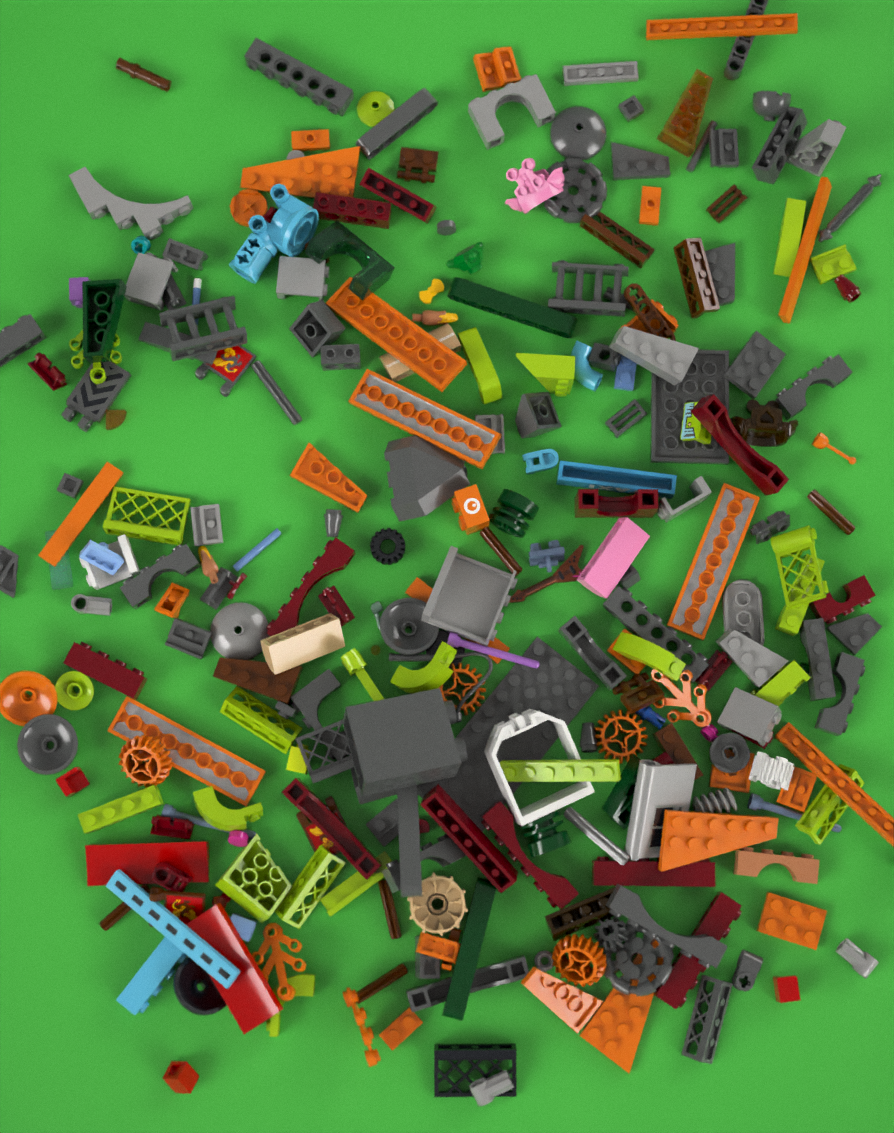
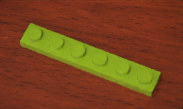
M619 759L502 760L500 762L507 782H619L621 779Z

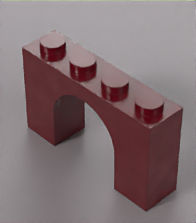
M578 489L575 496V518H652L658 510V489H638L636 494L625 497H604L598 495V489Z

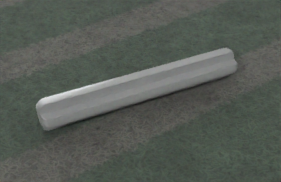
M568 807L565 810L564 817L620 865L627 863L629 855L572 807Z

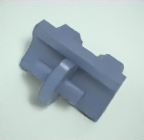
M558 540L548 542L549 549L544 550L541 549L540 543L531 544L529 552L530 566L546 567L547 573L552 572L551 566H558V562L565 560L564 546L561 547Z

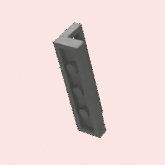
M702 974L681 1055L703 1063H713L733 983ZM707 981L715 983L713 991L709 994L706 991ZM706 1001L709 1006L708 1011L702 1014L701 1004ZM701 1021L703 1030L697 1034L695 1027ZM695 1041L698 1046L696 1055L689 1053L690 1046Z

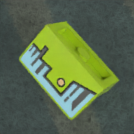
M698 402L685 403L680 440H695L702 444H710L711 434L691 413V410Z

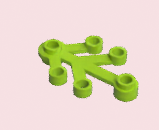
M83 329L75 338L70 340L69 345L72 351H79L82 348ZM115 334L117 341L113 343V347L120 344V338L117 334ZM74 343H79L76 347L72 346ZM83 349L71 358L72 366L76 369L81 368L84 364ZM112 349L111 362L119 364L122 361L119 351ZM114 356H119L118 359H113ZM76 360H80L79 364H74ZM101 362L93 363V369L90 371L91 381L95 384H101L106 380V374L104 369L101 368ZM97 375L102 376L100 379H95Z

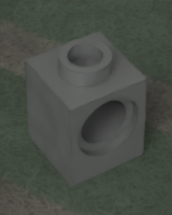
M594 343L589 358L592 367L614 372L616 366L620 364L621 355L609 348V345ZM610 355L607 360H602L604 356Z

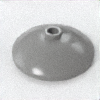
M242 602L229 604L222 608L214 617L210 629L213 632L211 640L215 649L225 658L250 660L263 651L260 640L269 637L267 634L268 630L266 629L269 624L265 615L257 607ZM237 627L242 628V631L239 634L235 633V629Z

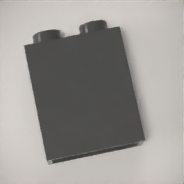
M440 688L345 708L343 726L362 797L456 777L461 762L467 761V749L462 737L454 738L451 724H456V710L452 700L443 701Z

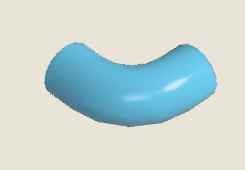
M576 341L571 356H575L574 377L584 387L596 391L603 374L593 370L589 365V357L593 348Z

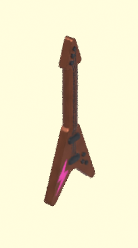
M580 545L557 569L553 576L522 591L518 589L511 596L509 603L523 602L526 597L554 583L577 581V578L583 571L578 567V562L584 546Z

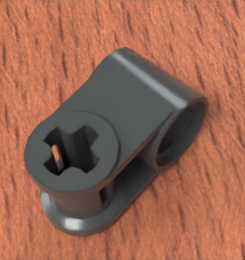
M742 950L732 977L733 986L737 990L749 991L752 989L762 966L763 957ZM744 978L747 981L746 985L739 982V979Z

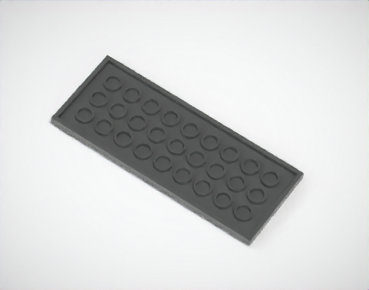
M539 637L533 641L522 657L536 660L540 663V666L532 668L516 663L456 737L464 739L467 749V761L461 762L456 777L417 785L418 795L423 798L427 792L439 784L482 832L486 828L481 823L483 818L480 815L497 800H500L503 805L506 804L484 753L493 726L501 721L506 723L510 721L509 715L513 713L522 715L521 712L528 709L540 711L565 721L568 726L599 687ZM544 721L501 741L496 754L499 764L502 760H541L559 737L553 722ZM508 782L512 794H514L522 782Z

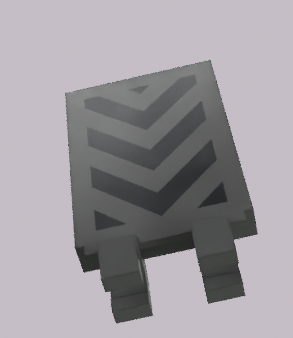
M111 361L101 362V368L104 369L106 374V380L103 383L95 384L91 381L90 371L93 369L92 363L66 400V405L68 406L61 416L68 422H71L77 412L84 415L78 423L79 428L84 432L88 431L93 422L98 421L100 423L132 376L129 372ZM97 375L95 379H100L102 376Z

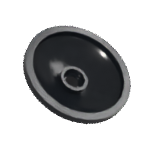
M190 957L185 959L177 968L173 982L174 992L179 1003L186 1010L196 1015H212L222 1010L226 1003L209 974ZM198 984H200L203 987L202 991L198 990Z

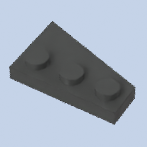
M611 142L613 180L670 177L669 157Z
M735 243L705 251L719 306L735 301Z

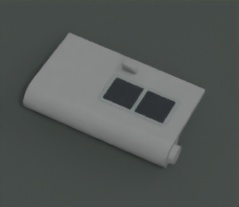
M640 760L624 852L629 855L630 860L638 861L640 858H656L660 856L665 810L689 811L697 768L696 764L661 765L653 760Z

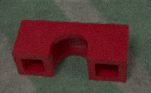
M865 575L842 586L846 592L844 603L835 601L830 592L826 594V598L810 602L809 606L816 619L823 618L824 622L828 625L838 620L836 618L837 615L843 613L846 616L855 611L853 607L858 604L863 607L871 603L870 598L876 595Z

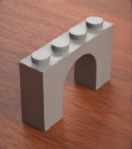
M537 74L527 75L517 83H509L503 89L493 90L487 96L475 98L468 104V113L487 150L504 143L505 134L495 116L497 109L504 103L518 102L526 106L537 127L550 123L555 119L556 112Z

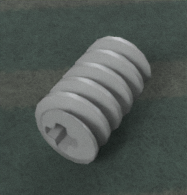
M723 788V794L720 790H716L715 795L709 792L708 798L702 794L700 795V800L696 796L692 799L694 812L715 813L717 811L722 813V809H725L728 814L730 813V807L737 811L735 798L728 788Z

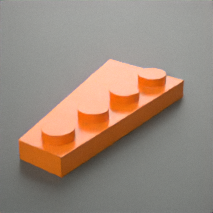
M308 443L290 474V477L356 513H359L368 497L356 484L327 460L322 453L316 450L311 443Z

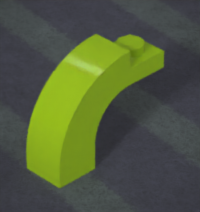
M621 632L613 647L614 651L627 659L646 664L674 681H678L686 663L676 658L674 654L664 648L629 633Z
M442 641L433 659L427 666L420 670H410L399 665L390 682L399 689L411 694L437 689L452 675L453 670L449 668V665L454 660L457 650Z
M212 786L193 792L195 805L202 818L220 830L230 832L233 830L243 831L247 829L246 821L255 822L263 816L261 802L242 809L232 810L225 808L218 802Z
M302 973L287 978L288 984L295 989V996L313 997L315 995L316 974ZM278 984L273 989V992L276 995L281 1006L283 1007L286 1001L281 1000L277 995V989L279 987ZM287 988L283 989L282 995L287 993ZM281 1011L267 1020L266 1031H270L269 1037H278L280 1034Z

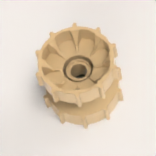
M433 872L432 876L422 880V896L407 898V901H410V919H414L417 925L422 928V933L428 931L440 933V936H443L444 932L450 931L454 927L459 928V922L463 918L464 912H468V908L465 906V889H461L453 881V876L448 878L435 875ZM435 898L443 900L444 905L439 910L432 907V901Z

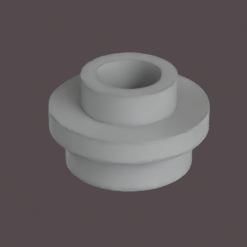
M546 950L538 952L534 960L536 967L542 971L551 970L553 968L552 953ZM542 957L548 958L547 964L541 963Z

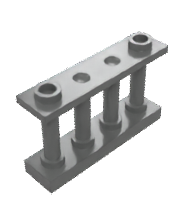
M564 260L552 262V272H557L556 294L553 299H549L548 307L564 313L625 317L626 303H622L620 297L622 276L628 277L629 267L623 264H614V266L568 263ZM565 273L576 274L575 295L572 300H565L563 298ZM584 274L595 275L594 298L591 301H584L582 299ZM603 275L615 276L613 300L611 302H603L601 300Z
M234 296L222 297L217 300L159 313L161 326L169 327L174 344L169 345L172 362L247 344L245 327H237L232 310L236 309ZM224 312L230 330L219 332L213 315ZM206 317L211 335L200 337L194 319ZM187 321L193 339L181 341L176 324Z

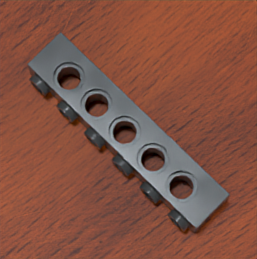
M255 38L245 54L246 64L251 70L262 72L266 78L270 80L275 79L281 86L295 90L301 97L306 96L310 98L314 104L318 106L323 105L335 115L343 116L354 99L353 90L258 38ZM265 59H269V60H270L268 63H263V62H262V61L265 60ZM281 68H286L283 72L278 71ZM296 77H302L301 80H294ZM313 85L319 86L317 89H311ZM329 94L335 95L333 98L326 97Z
M618 586L603 603V607L640 638L652 642L667 650L666 644L668 642H674L677 649L671 653L676 658L681 660L683 655H688L692 659L691 664L685 665L683 671L689 670L692 672V684L708 667L707 658L700 652L696 654L691 649L692 645L685 639L681 641L676 636L677 632L670 626L666 628L661 623L663 620L655 613L651 615L646 610L648 607L640 600L635 601L631 597L633 594L624 587L622 589ZM629 603L632 606V611L624 612L621 609V605ZM638 616H644L647 620V624L643 626L639 625L636 622V618ZM659 629L662 637L659 639L654 638L651 635V631ZM683 674L685 679H689L687 674Z

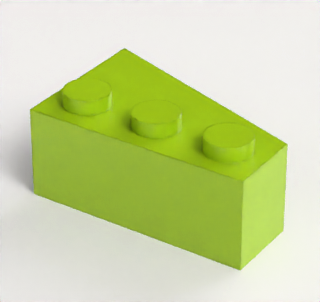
M793 660L781 667L757 691L753 689L750 694L779 706L804 681L807 682L811 677Z

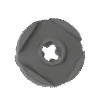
M735 733L719 735L710 745V762L721 772H738L747 765L750 758L747 742L743 737ZM732 748V752L735 755L734 757L730 756L728 759L724 751Z

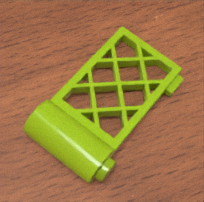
M809 525L771 537V545L776 556L786 607L788 609L826 598V593L829 592L827 581L822 580L814 545L817 533ZM810 549L811 555L808 560L801 559L800 556L803 551ZM791 556L794 559L789 567L784 566L782 558ZM797 561L805 564L800 573L792 570ZM809 566L815 569L811 579L804 576ZM790 572L797 575L792 585L786 581ZM801 578L809 581L803 591L796 587ZM815 584L819 587L820 593L810 595L808 591ZM794 590L802 593L798 600L791 602L790 596Z

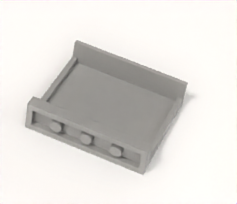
M450 546L423 611L421 621L488 646L489 641H494L498 630L494 629L496 623L501 624L504 613L501 612L503 606L507 607L510 601L509 590H514L518 579L515 578L517 571L514 570L513 574L507 573L458 554V548Z

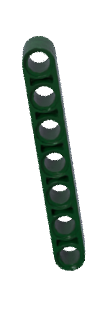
M458 277L453 278L447 297L453 301L564 338H572L578 321L576 317Z
M479 877L477 879L442 1016L460 1021L463 1020L496 892V887L487 879Z

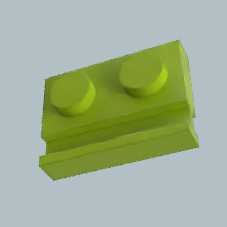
M846 244L812 257L809 260L813 265V270L820 285L836 279L841 274L847 275L857 269L850 253L846 249Z

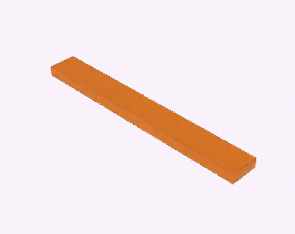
M798 13L647 20L646 40L797 34Z
M828 177L820 178L778 315L783 323L790 324L832 188Z
M788 722L775 734V738L894 847V818L791 723Z

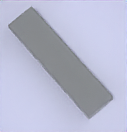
M637 61L563 66L564 86L634 82L639 79Z

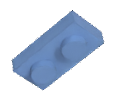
M621 355L620 364L616 366L614 389L633 391L637 363Z

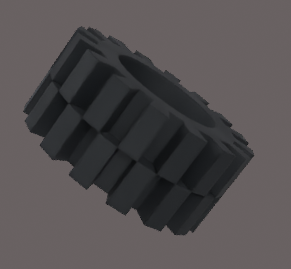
M383 528L380 532L377 531L371 539V553L377 562H381L384 565H392V563H397L399 559L403 558L406 547L405 540L397 530H391V528L384 530ZM387 539L392 540L396 545L395 550L390 554H386L380 549L381 543Z

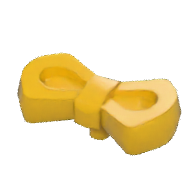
M433 279L431 286L426 291L419 292L421 302L430 304L437 293L444 291L443 282L439 279Z

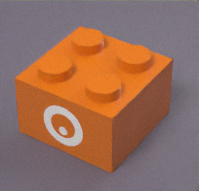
M474 484L455 491L451 504L454 512L459 513L458 523L461 531H465L469 535L489 527L490 519L477 485Z

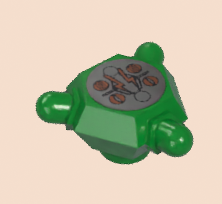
M477 242L463 249L455 255L454 259L447 261V267L459 268L462 271H468L469 274L479 271L483 267L481 262L483 260L484 244Z

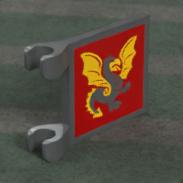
M241 345L218 350L213 364L203 363L197 368L195 374L198 379L203 380L208 370H211L227 381L220 388L221 395L227 397L257 356Z

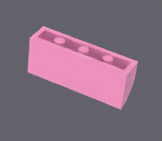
M628 517L619 518L581 572L577 581L594 594L608 599L650 535Z

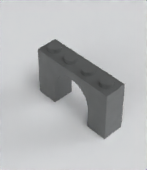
M328 669L290 697L293 700L290 704L297 710V713L302 712L305 716L302 720L309 729L311 727L314 730L323 728L318 719L319 706L326 697L340 688L341 684L330 669ZM327 730L322 733L320 740L331 744L335 733ZM337 735L333 746L344 750L347 739ZM347 746L346 751L350 753L349 746ZM331 748L329 752V757L332 761L335 759L338 761L342 755L341 751Z

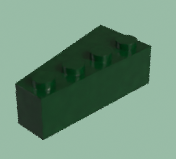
M121 279L82 282L83 357L90 363L109 362L127 288Z

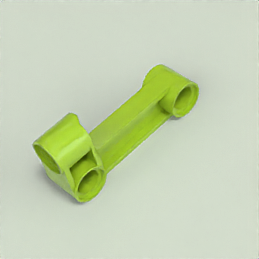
M356 648L345 653L341 657V662L351 676L356 674L373 701L383 700V696L364 669L367 663Z

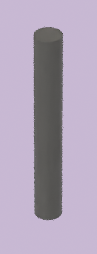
M710 121L686 168L687 171L693 172L709 141L708 131L710 129L715 130L717 126L715 121Z

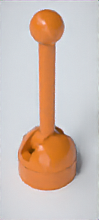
M819 432L812 443L814 447L818 449L827 447L847 459L850 464L856 463L855 457H849L831 446L825 434Z

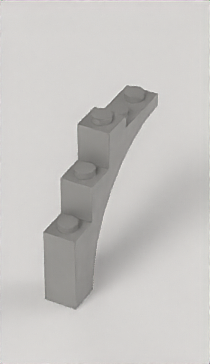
M86 167L69 175L92 220L100 219L110 212L119 230L128 229L137 222L148 240L156 239L164 232L161 225L170 224L175 218L185 216L194 209L188 195L175 201L160 204H142L117 197L104 189L92 177Z

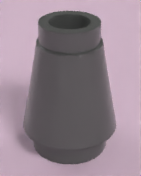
M326 509L324 519L327 537H338L343 515H341L342 510Z
M587 722L582 724L579 747L584 753L598 751L597 747L599 746H597L598 739L595 738L594 723Z

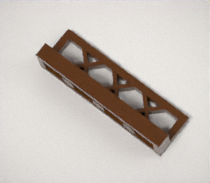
M599 212L596 215L600 218L601 224L587 214L583 216L580 222L581 228L640 269L653 254L655 249L603 213ZM612 226L613 228H615L616 234L611 232L606 227ZM628 237L631 240L632 245L624 241L622 238ZM637 248H643L646 251H648V253L645 255L639 250H637Z
M686 238L673 249L691 317L694 319L704 313L716 312L720 310L702 239ZM682 248L684 249V252H685V253H684V257L682 256V252H681V249H682ZM692 284H693V286H694V291H693V293H692V290H691ZM697 302H698V305H699V310H698V311H697V309H696V303H697Z

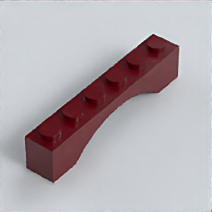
M714 394L701 398L693 407L691 413L765 496L778 493L789 480L777 465L768 461L751 448L740 436L729 418L727 408Z
M336 537L333 541L329 540L324 547L326 551L322 557L318 556L313 562L314 568L310 573L307 571L302 577L301 581L303 583L299 589L296 587L290 594L291 600L288 604L284 603L278 611L280 614L276 620L273 619L267 626V634L273 636L298 626L300 610L308 593L326 576L344 570L356 554L355 550Z
M295 778L282 791L291 803L334 843L366 880L383 865L300 778Z
M497 800L480 815L483 818L481 821L483 826L488 831L490 829L496 834L494 839L501 847L504 844L509 849L507 854L514 862L518 860L523 865L520 868L527 877L531 875L534 878V886L540 893L545 891L549 896L546 900L553 908L557 906L559 909H563L579 894L564 876L546 872L534 865L526 857L516 838L514 816L500 800Z

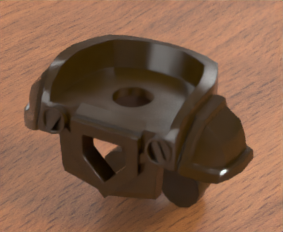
M754 399L749 400L746 404V410L751 413V418L744 419L738 416L730 418L737 432L749 446L778 447L785 445L790 437L795 434L798 427L797 420L782 422V410L778 409V403L773 400L769 401L766 405H759V402Z

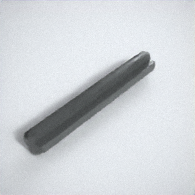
M255 361L251 365L252 369L293 425L300 423L302 417L261 361Z

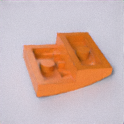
M511 46L494 48L490 53L474 55L473 61L483 92L500 89L509 83L521 81Z

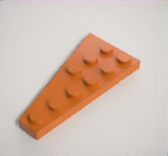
M360 146L243 168L240 188L270 192L274 185L282 184L292 196L315 199V194L318 192L354 198Z
M665 810L658 870L660 872L775 839L777 837L779 818Z
M655 940L652 945L656 948L659 943ZM637 954L632 961L633 964L639 965L643 960L642 955ZM658 958L657 965H663L664 958ZM654 973L648 978L650 982L656 978ZM632 979V986H637L638 980ZM612 988L579 1035L626 1072L630 1073L654 993L639 997L636 994L628 996Z

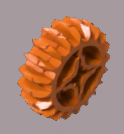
M452 663L453 673L451 676L453 677L454 685L443 691V685L439 687L443 701H447L446 696H456L460 702L462 700L461 696L453 691L456 689V680L461 687L464 686L465 688L462 691L463 698L467 691L479 683L478 679L482 677V674L480 673L475 676L476 668H473L471 672L468 671L469 664L466 665L465 669H462V663H459L458 669H455V665ZM458 674L467 675L473 680V683L461 682ZM479 687L472 701L466 704V701L464 702L460 710H464L465 716L468 715V708L475 712L474 704L477 707L481 706L477 699H485L483 695H479L480 692H486L485 688Z
M618 710V716H616L614 711H611V718L607 714L603 715L606 722L599 720L598 724L602 727H595V731L600 732V734L595 735V738L600 739V742H597V746H602L598 752L606 751L605 759L610 755L612 756L611 759L618 757L619 764L623 763V757H625L628 763L630 755L634 754L637 756L635 751L640 754L643 753L639 746H646L647 744L641 741V739L648 738L646 734L641 735V732L645 731L646 727L639 728L638 725L642 724L643 721L635 722L636 714L629 718V711H626L625 716H622V710ZM618 720L629 723L634 729L624 730ZM612 722L614 733L612 736L605 738V730ZM618 731H621V734L629 733V735L622 739L623 742H620V739H611L618 735ZM636 735L635 745L628 751L627 740L629 737ZM617 743L622 753L611 750L607 744Z
M145 734L140 737L138 735L134 736L121 748V753L118 756L121 759L119 765L123 766L121 772H126L125 778L130 777L132 779L131 784L137 782L138 787L144 784L145 788L163 783L165 778L169 776L173 766L170 764L173 758L168 756L170 751L164 749L166 744L161 745L159 743L160 739L154 741L153 735L148 738Z
M576 933L572 936L568 934L565 938H561L554 947L552 966L556 967V973H561L560 979H567V983L574 982L575 986L580 983L582 987L586 986V984L591 986L594 982L597 983L601 976L604 975L607 966L605 961L606 954H603L602 947H598V942H592V937L587 939L584 933L580 937ZM591 961L593 963V968L590 967Z

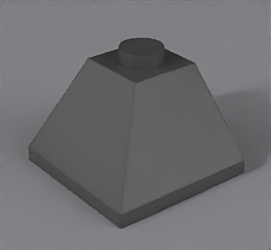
M549 392L524 393L521 396L515 418L521 439L536 437L562 427Z

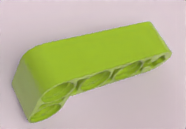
M474 327L457 333L463 352L478 384L483 404L502 399L499 378L477 328Z

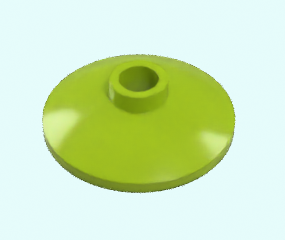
M379 91L366 93L361 97L357 105V113L360 120L370 127H374L394 111L392 99L387 94ZM375 104L379 105L378 108H373L372 106Z
M79 671L66 672L56 682L55 689L58 702L66 709L81 710L88 706L94 697V685L91 679ZM75 686L79 687V693L74 691Z

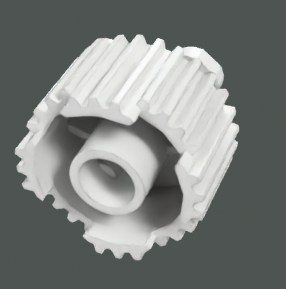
M757 752L749 780L753 782L759 780L760 783L773 789L780 790L781 787L784 790H788L794 764L788 762V759L776 756V759L766 753Z

